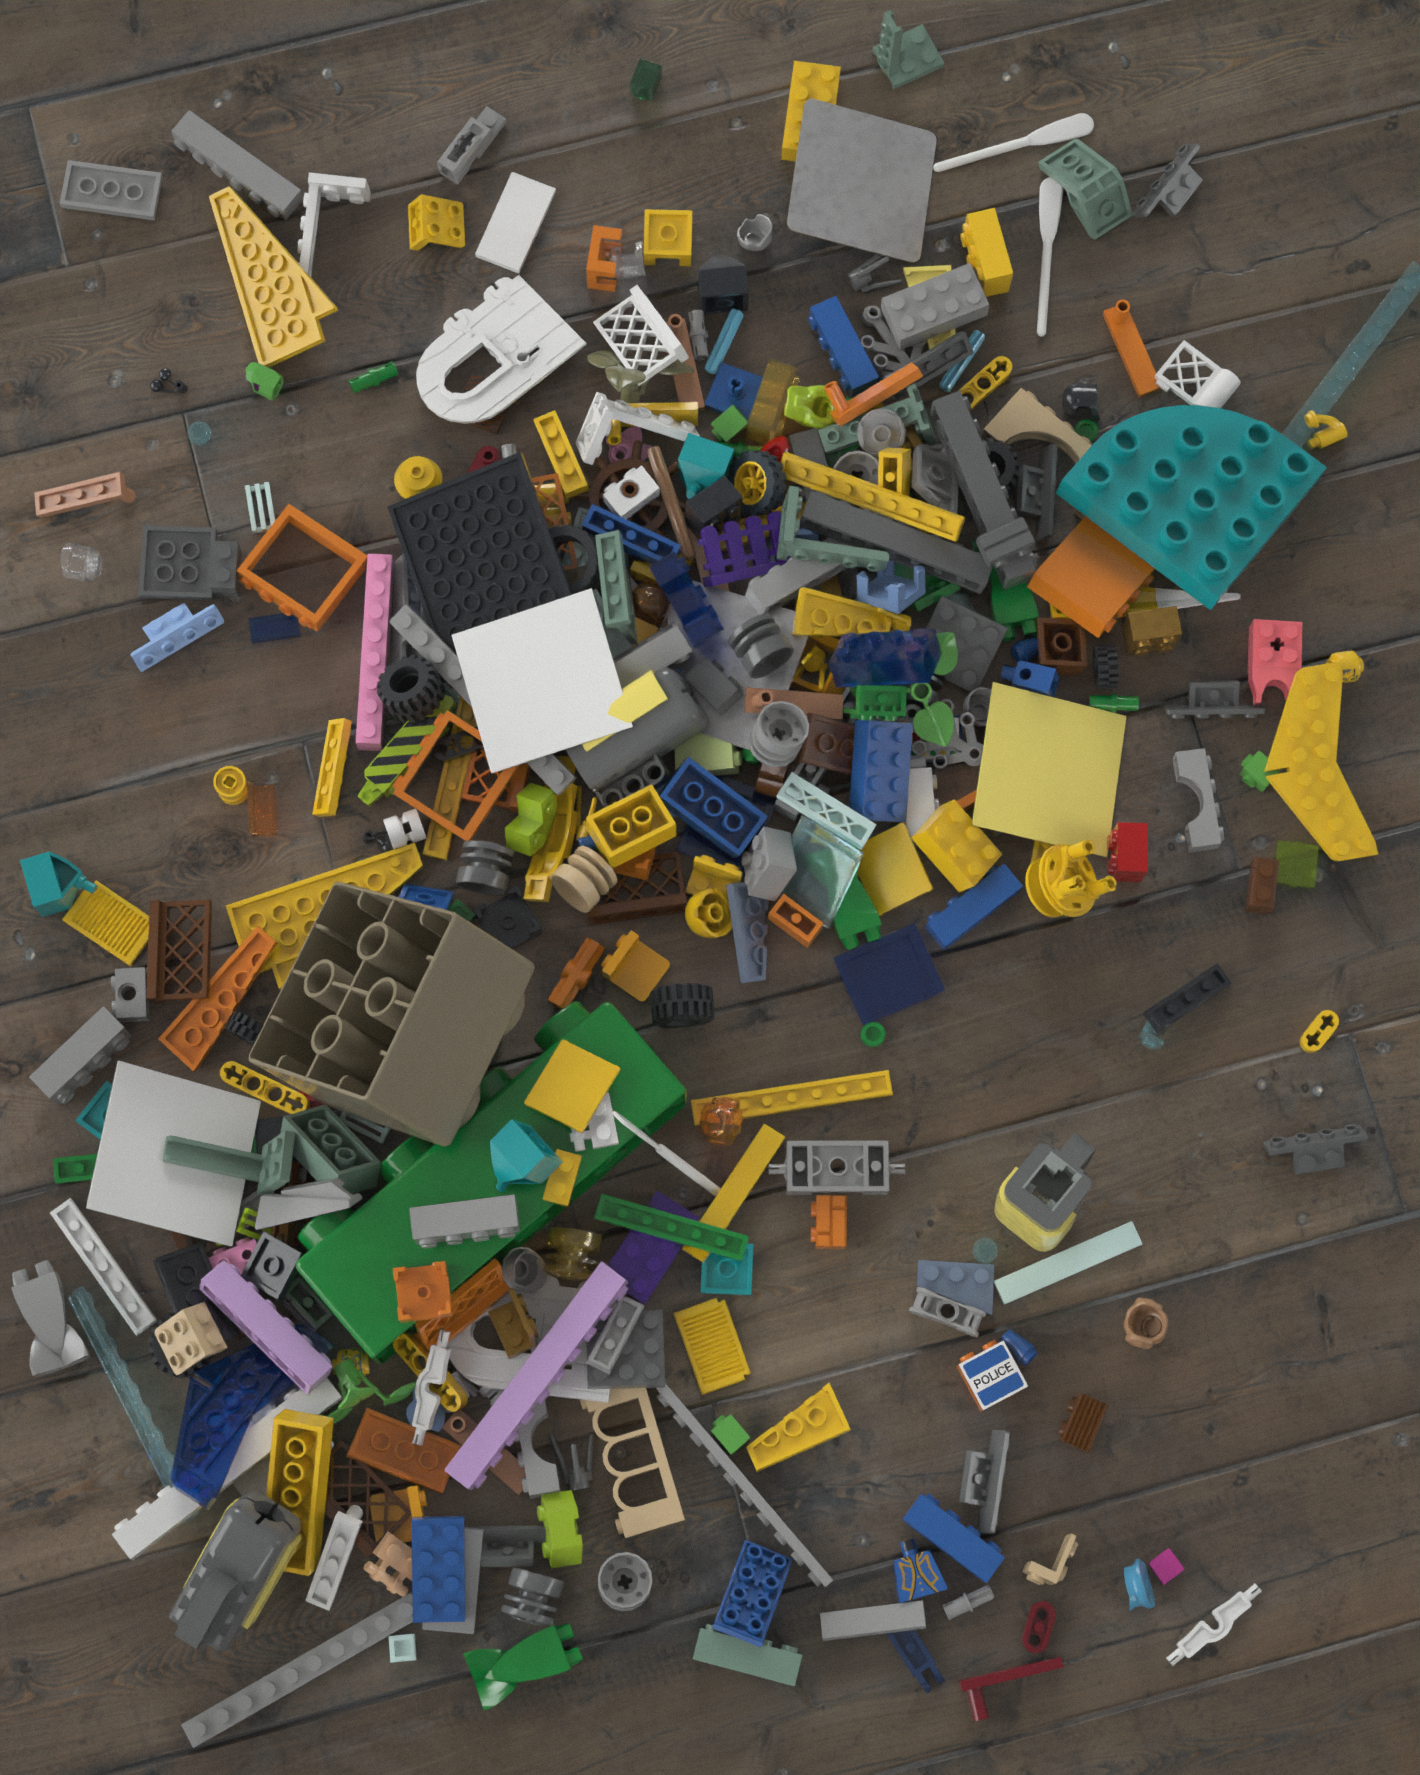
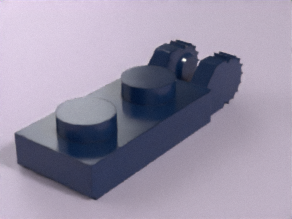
M915 1630L885 1633L912 1676L917 1678L926 1693L932 1690L921 1672L928 1667L933 1673L934 1679L940 1685L945 1682L934 1664L936 1662Z

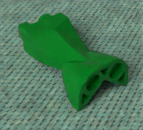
M972 541V551L980 552L976 541ZM992 566L989 580H991L992 620L1008 627L1002 642L1014 640V628L1022 627L1024 637L1036 636V619L1039 618V614L1028 584L1024 582L1003 590L995 568Z
M843 839L832 846L801 853L807 868L818 881L827 887L832 925L836 937L841 939L844 947L849 950L859 946L856 933L864 931L868 942L880 939L879 925L882 923L878 912L857 878L859 870L858 848Z
M564 1624L557 1627L556 1625L547 1627L524 1639L508 1651L501 1649H477L464 1653L463 1655L475 1681L483 1710L492 1708L500 1703L514 1690L518 1682L553 1676L570 1670L571 1666L582 1661L583 1658L579 1647L565 1652L562 1641L575 1637L571 1625Z

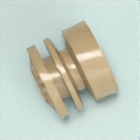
M585 846L578 847L575 853L568 857V864H561L550 876L552 885L557 893L568 904L583 913L589 912L599 902V894H607L609 888H612L617 883L616 874L611 866L598 853Z

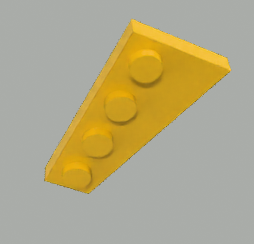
M802 587L798 593L791 636H843L890 632L892 618L877 611L878 607L871 606L870 604Z
M830 1383L746 1447L756 1472L851 1431Z

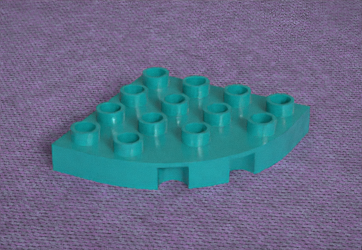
M1180 405L1146 411L1114 426L1103 434L1062 479L1056 494L1209 610H1212L1319 481L1327 467L1265 422L1221 408L1201 405Z

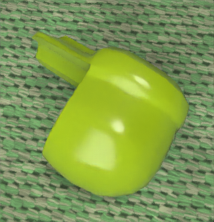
M825 385L809 387L790 386L788 388L787 403L784 410L787 417L794 419L802 426L812 429H823L837 424L829 413L834 410V407L824 391Z

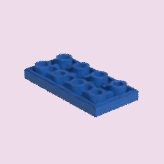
M745 1540L712 1628L762 1647L793 1558Z

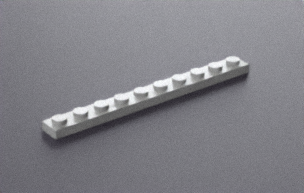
M405 604L389 623L426 661L428 660L432 664L434 669L472 707L457 654L409 605ZM554 753L526 762L557 795H561L577 778Z
M666 1383L665 1387H657L656 1390L659 1394L656 1398L665 1408L670 1406L674 1410L673 1418L682 1428L686 1425L692 1431V1434L689 1436L698 1447L703 1445L709 1451L706 1456L715 1467L720 1464L726 1471L723 1476L732 1487L736 1484L743 1491L740 1496L749 1507L752 1504L755 1505L760 1511L757 1516L766 1527L769 1524L772 1525L777 1531L774 1536L783 1547L786 1544L789 1545L794 1551L791 1556L800 1567L803 1564L807 1566L811 1571L808 1576L818 1587L822 1584L826 1587L833 1579Z
M412 1592L181 1724L192 1747L199 1746L412 1623Z

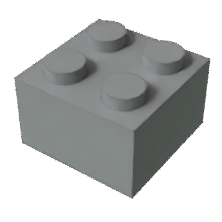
M763 827L760 833L754 837L750 848L743 853L741 862L744 866V882L747 885L749 896L776 901L796 872L797 868L790 832Z

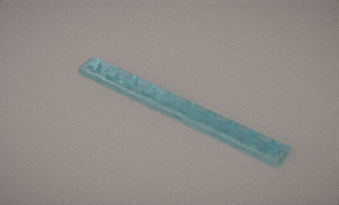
M1412 261L1283 431L1282 435L1300 448L1304 446L1316 430L1314 427L1309 428L1307 426L1304 416L1311 410L1315 414L1327 415L1419 294L1420 265Z
M84 1286L74 1289L68 1296V1299L164 1488L168 1485L172 1488L180 1482L178 1478L182 1475L175 1466L174 1456L163 1443L162 1432L158 1427H155L151 1419V1411L147 1405H144L140 1397L138 1385L132 1382L128 1374V1366L117 1352L115 1340L109 1337L105 1329V1321L94 1307L92 1295L86 1292ZM199 1511L195 1512L192 1516H190L182 1523L185 1524L194 1519L199 1514Z

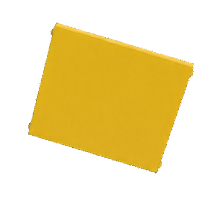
M905 822L899 823L868 839L861 850L858 848V875L879 916L933 890V886Z
M562 1039L524 1101V1105L583 1134L621 1069L617 1065Z

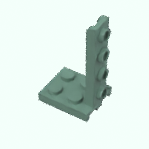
M889 10L884 13L883 23L881 24L880 44L873 46L872 52L877 56L878 64L884 74L888 76L893 90L944 66V62L923 24L903 33L901 26L897 27L894 22L893 11Z
M916 383L907 386L909 398L881 408L889 409L898 414L905 427L914 424L921 441L925 440L929 446L937 444ZM867 413L859 415L841 427L838 424H834L818 430L825 453L831 454L859 444L857 437L858 424Z
M789 486L782 505L777 559L786 561L788 556H792L801 561L813 559L818 560L822 564L840 563L847 568L858 566L874 572L885 570L889 562V554L885 551L795 538L799 531L800 519H797L798 511L800 512L802 497L798 496L799 487Z
M285 1130L262 1146L261 1155L170 1135L165 1140L163 1162L258 1182L257 1195L271 1194L290 1181L295 1132Z

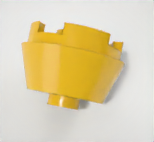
M421 456L410 457L403 461L397 468L394 476L395 487L398 493L405 499L442 484L443 480L439 466L431 459Z

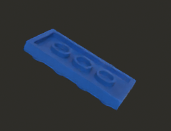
M464 1516L412 1517L413 1623L465 1622Z

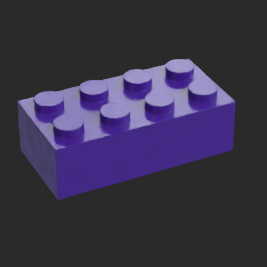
M658 1191L655 1192L647 1207L698 1222L700 1219ZM631 1230L608 1267L628 1281L626 1295L645 1306L684 1245Z

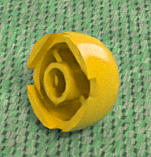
M709 888L695 893L689 899L685 908L686 922L691 931L704 938H717L726 935L732 929L728 894L717 888Z

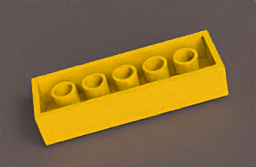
M290 1409L282 1410L273 1419L266 1496L294 1513L301 1522V1540L284 1571L310 1576L317 1568L321 1556L334 1418Z

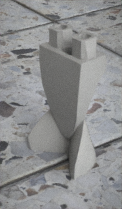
M48 1260L35 1265L39 1276L35 1279L30 1280L27 1269H21L12 1273L14 1286L11 1289L23 1317L36 1335L31 1346L29 1359L33 1376L47 1375L80 1363L90 1357L83 1340L70 1325L66 1324L63 1285L59 1273L54 1271Z

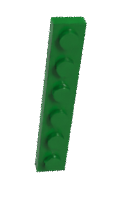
M602 1193L594 1219L740 1262L743 1260L749 1239L747 1235Z

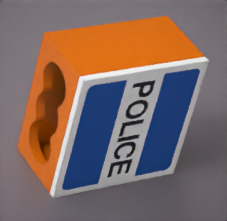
M996 1340L982 1346L984 1351L977 1355L973 1352L959 1358L961 1363L956 1366L980 1412L1028 1387L1004 1340L998 1344Z

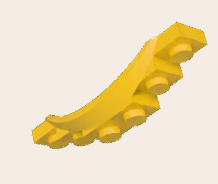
M556 756L573 774L575 773L576 766L570 757ZM573 782L561 795L556 794L557 812L543 847L532 856L525 877L526 887L523 899L527 901L549 902L553 884L550 876L563 864V860H568V857L571 855L579 814L573 810L578 786L573 784Z

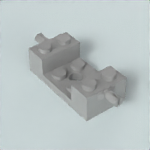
M787 1141L784 1164H769V1175L784 1174L786 1195H812V1193L862 1192V1195H887L889 1192L890 1174H905V1163L890 1164L888 1141ZM834 1160H841L845 1164V1170L842 1173H834L831 1170L830 1165Z

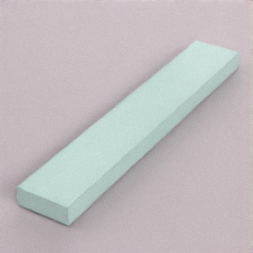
M1131 1221L994 1281V1285L1003 1305L1141 1246L1142 1242Z

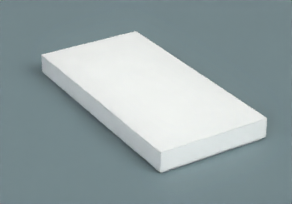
M512 172L475 256L520 274L556 193V188Z

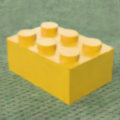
M995 208L967 214L966 221L962 225L963 233L960 234L962 245L967 247L969 253L967 255V264H971L986 297L1009 292L1013 270Z
M652 784L586 817L587 831L604 860L612 869L676 837V823Z
M954 799L939 806L911 839L956 890L962 892L974 887L1002 856V853L978 826L972 825L973 820Z

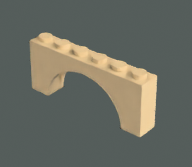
M1022 388L990 421L982 434V438L988 441V438H994L993 442L998 443V440L1004 441L1003 446L1005 447L1008 444L1027 439L1042 440L1056 444L1057 447L1070 456L1075 464L1093 445L1088 438L1079 436L1071 424L1066 421L1062 422L1057 418L1056 413L1050 407H1044L1040 404L1033 393L1030 391L1026 392ZM1075 508L1074 514L1083 519L1085 515Z

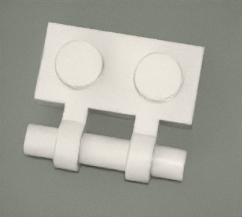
M609 1092L606 1093L590 1120V1130L584 1131L582 1134L571 1128L572 1133L569 1135L571 1142H574L575 1152L586 1150L584 1140L592 1139L593 1149L619 1144Z

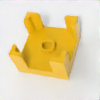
M645 209L644 265H656V258L679 259V266L691 267L692 211Z

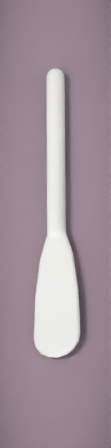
M1079 113L1039 128L1026 137L935 163L933 169L936 172H941L1029 145H1046L1083 137L1093 131L1094 121L1088 114Z
M1050 177L1041 183L1039 195L1040 232L1043 241L1037 334L1040 337L1046 334L1052 243L1058 228L1063 197V187Z
M613 1111V1115L624 1126L653 1146L659 1155L712 1195L717 1196L721 1190L720 1187L666 1146L657 1144L618 1112Z

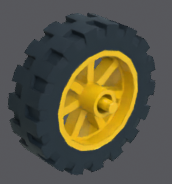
M743 452L740 457L737 456L733 460L734 464L730 465V474L727 476V479L743 497L742 514L768 515L772 510H776L779 507V502H782L784 499L783 491H786V484H784L786 474L782 471L784 467L781 462L777 461L778 458L775 455H770V452Z

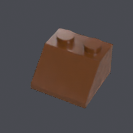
M1037 618L1040 665L1056 669L1058 675L1077 676L1087 667L1085 628L1072 619Z

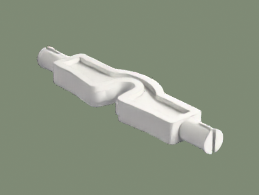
M440 1330L437 1345H431L426 1368L419 1375L416 1382L415 1395L417 1404L412 1421V1426L416 1427L412 1443L417 1445H423L426 1430L432 1429L435 1414L441 1401L439 1395L429 1390V1384L440 1385L446 1380L447 1366L451 1349L447 1348L451 1332L446 1330Z
M1254 1583L1244 1593L1241 1591L1237 1592L1228 1601L1212 1611V1615L1218 1622V1628L1213 1630L1205 1621L1198 1622L1176 1644L1178 1648L1166 1659L1171 1661L1170 1664L1174 1666L1183 1657L1190 1658L1207 1643L1216 1642L1225 1637L1232 1628L1233 1621L1252 1606L1250 1601L1262 1592L1261 1589Z

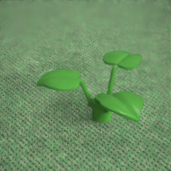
M952 632L937 633L936 636L939 643L937 647L917 649V662L926 666L923 680L914 681L910 688L907 687V693H910L914 699L923 701L925 709L919 710L914 716L913 728L916 734L925 741L944 747L949 744L953 734V714L950 708L941 701H936L929 707L928 698L931 696L932 689L928 684L930 670L937 675H944L950 673L955 668L958 661V650L955 634ZM869 666L863 669L849 683V689L856 697L857 685H890L892 678L885 668Z
M347 1359L333 1368L340 1381L338 1386L341 1390L343 1401L338 1406V1410L333 1411L326 1417L334 1418L333 1424L345 1418L353 1410V1406L361 1400L369 1398L374 1393L384 1401V1406L397 1403L413 1393L417 1381L400 1387L392 1394H383L364 1376L362 1371H357L351 1359ZM359 1379H361L368 1387L357 1388V1386L361 1384Z

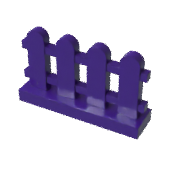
M778 511L770 512L767 516L768 524L762 525L761 520L757 516L748 517L745 521L746 529L740 530L738 523L735 521L726 522L723 526L724 534L721 535L717 534V530L713 526L704 527L701 530L702 539L698 540V545H703L707 562V564H703V568L709 571V576L702 577L704 587L768 574L772 567L778 564L782 566L787 563L791 556H788L786 561L777 559L781 513ZM768 530L773 549L767 550L763 533ZM746 535L751 554L745 555L741 536ZM723 540L726 542L729 559L725 560L722 558L719 541ZM774 555L775 561L769 562L768 556ZM752 560L754 566L747 567L746 561ZM730 565L732 571L725 572L724 566Z

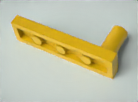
M698 402L628 403L630 407L636 409L644 407L650 410L652 414L658 416L666 414L672 417L674 421L680 423L688 421L694 426H698ZM612 419L607 443L610 445L620 444L621 427H634V425Z

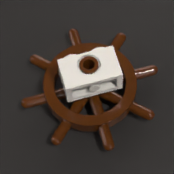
M636 440L633 443L631 459L618 460L608 465L601 455L595 458L594 463L600 472L595 477L590 491H585L571 498L589 500L590 507L592 504L600 507L599 502H604L610 509L609 512L633 522V515L636 514L644 524L643 528L666 538L660 529L664 526L669 516L663 498L655 499L661 492L651 464L641 460L642 442ZM678 461L673 462L667 467L670 477L680 470L678 468ZM627 472V473L623 476V477H624L623 480H620V479L617 477L618 474ZM607 481H609L611 484L604 490V492H601L604 485L607 483ZM679 502L681 511L685 512L686 502ZM643 507L660 510L652 520Z

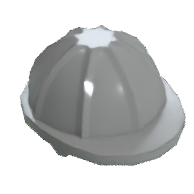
M514 1248L502 1260L503 1280L510 1288L522 1292H535L546 1282V1264L530 1248Z

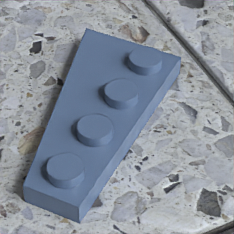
M745 882L727 884L726 888L741 983L766 980L767 948L764 946V937L767 935L768 925L764 923L765 911H768L769 900L749 896Z

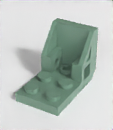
M1073 139L1038 162L1041 171L1066 189L1070 205L1088 235L1094 240L1133 216L1124 180L1117 168L1079 139Z

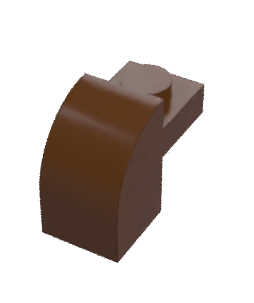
M760 763L753 792L777 798L776 796L783 785L787 765L773 767Z

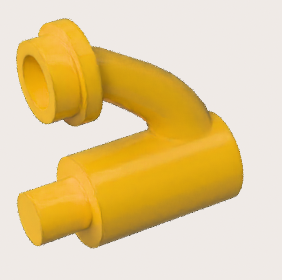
M1312 410L1304 416L1309 428H1317L1319 423L1329 426L1314 433V438L1307 440V445L1310 449L1317 446L1322 449L1347 437V430L1344 424L1332 416L1315 414Z

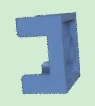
M889 560L885 570L877 571L878 577L869 584L865 571L857 575V601L897 614L925 594V567L914 566V581L894 575V561Z

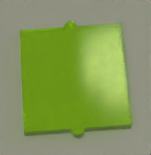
M1278 840L1276 860H1279L1277 884L1291 885L1292 888L1296 886L1315 888L1319 845L1303 844L1300 841L1295 843Z

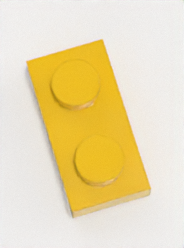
M557 1149L555 1154L563 1163L549 1176L543 1200L568 1207L582 1156Z

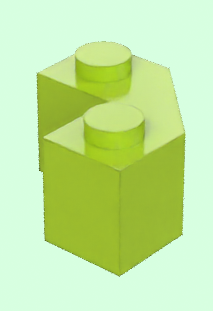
M534 783L528 784L517 794L519 815L505 827L506 847L528 856H532L545 844L557 812L555 792L552 789Z
M572 1490L542 1494L541 1505L537 1506V1516L539 1521H543L546 1529V1542L542 1543L543 1557L548 1558L551 1568L582 1564L583 1544L581 1535H578L576 1519L579 1518Z

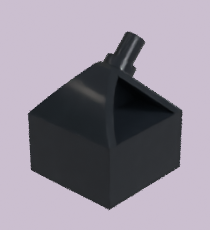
M716 253L698 269L697 289L700 310L704 312V315L729 313L732 309L748 311L749 289L746 265L731 257Z

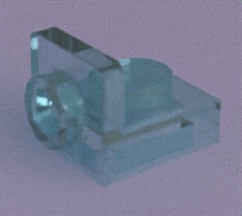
M1147 1020L1137 1038L1142 1040L1141 1043L1145 1047L1152 1050L1155 1048L1160 1050L1165 1041L1152 1034L1157 1033Z

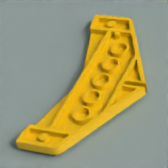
M1341 661L1304 667L1295 673L1264 772L1286 768V773L1266 776V779L1329 858L1337 862L1378 855L1376 842L1336 762L1343 680Z

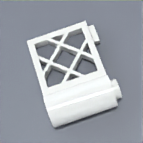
M1183 340L1154 377L1157 380L1156 385L1166 392L1170 389L1188 404L1222 408L1241 383L1233 372L1222 369L1185 340ZM1183 349L1192 355L1193 362L1180 363L1179 354ZM1198 366H1207L1213 373L1209 377L1199 378ZM1194 367L1195 378L1182 379L1181 368ZM1167 369H1177L1178 380L1170 381L1163 374ZM1196 383L1197 393L1191 397L1184 392L1183 384Z

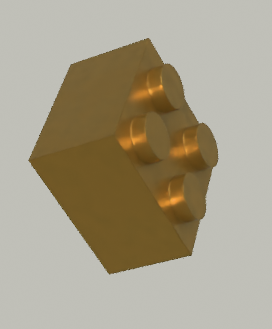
M1177 606L1128 613L1122 626L1127 655L1144 656L1149 654V651L1156 650L1159 653L1170 652L1176 647L1182 635Z

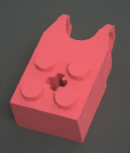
M1253 619L1249 626L1248 685L1253 696V706H1259L1264 689L1268 686H1275L1281 689L1284 699L1287 700L1294 675L1302 668V622ZM1274 645L1278 647L1279 650L1275 651L1274 647L1271 646Z

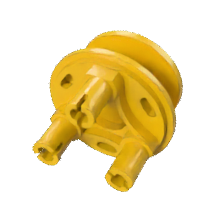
M1083 840L1073 845H1054L1047 849L1041 858L1034 860L1029 865L1025 879L1027 893L1035 908L1045 916L1053 918L1063 915L1069 917L1081 916L1092 908L1095 900L1099 899L1100 895L1116 889L1117 883L1112 876L1096 880L1094 870L1086 858V855L1092 854L1095 851L1094 843L1091 840Z

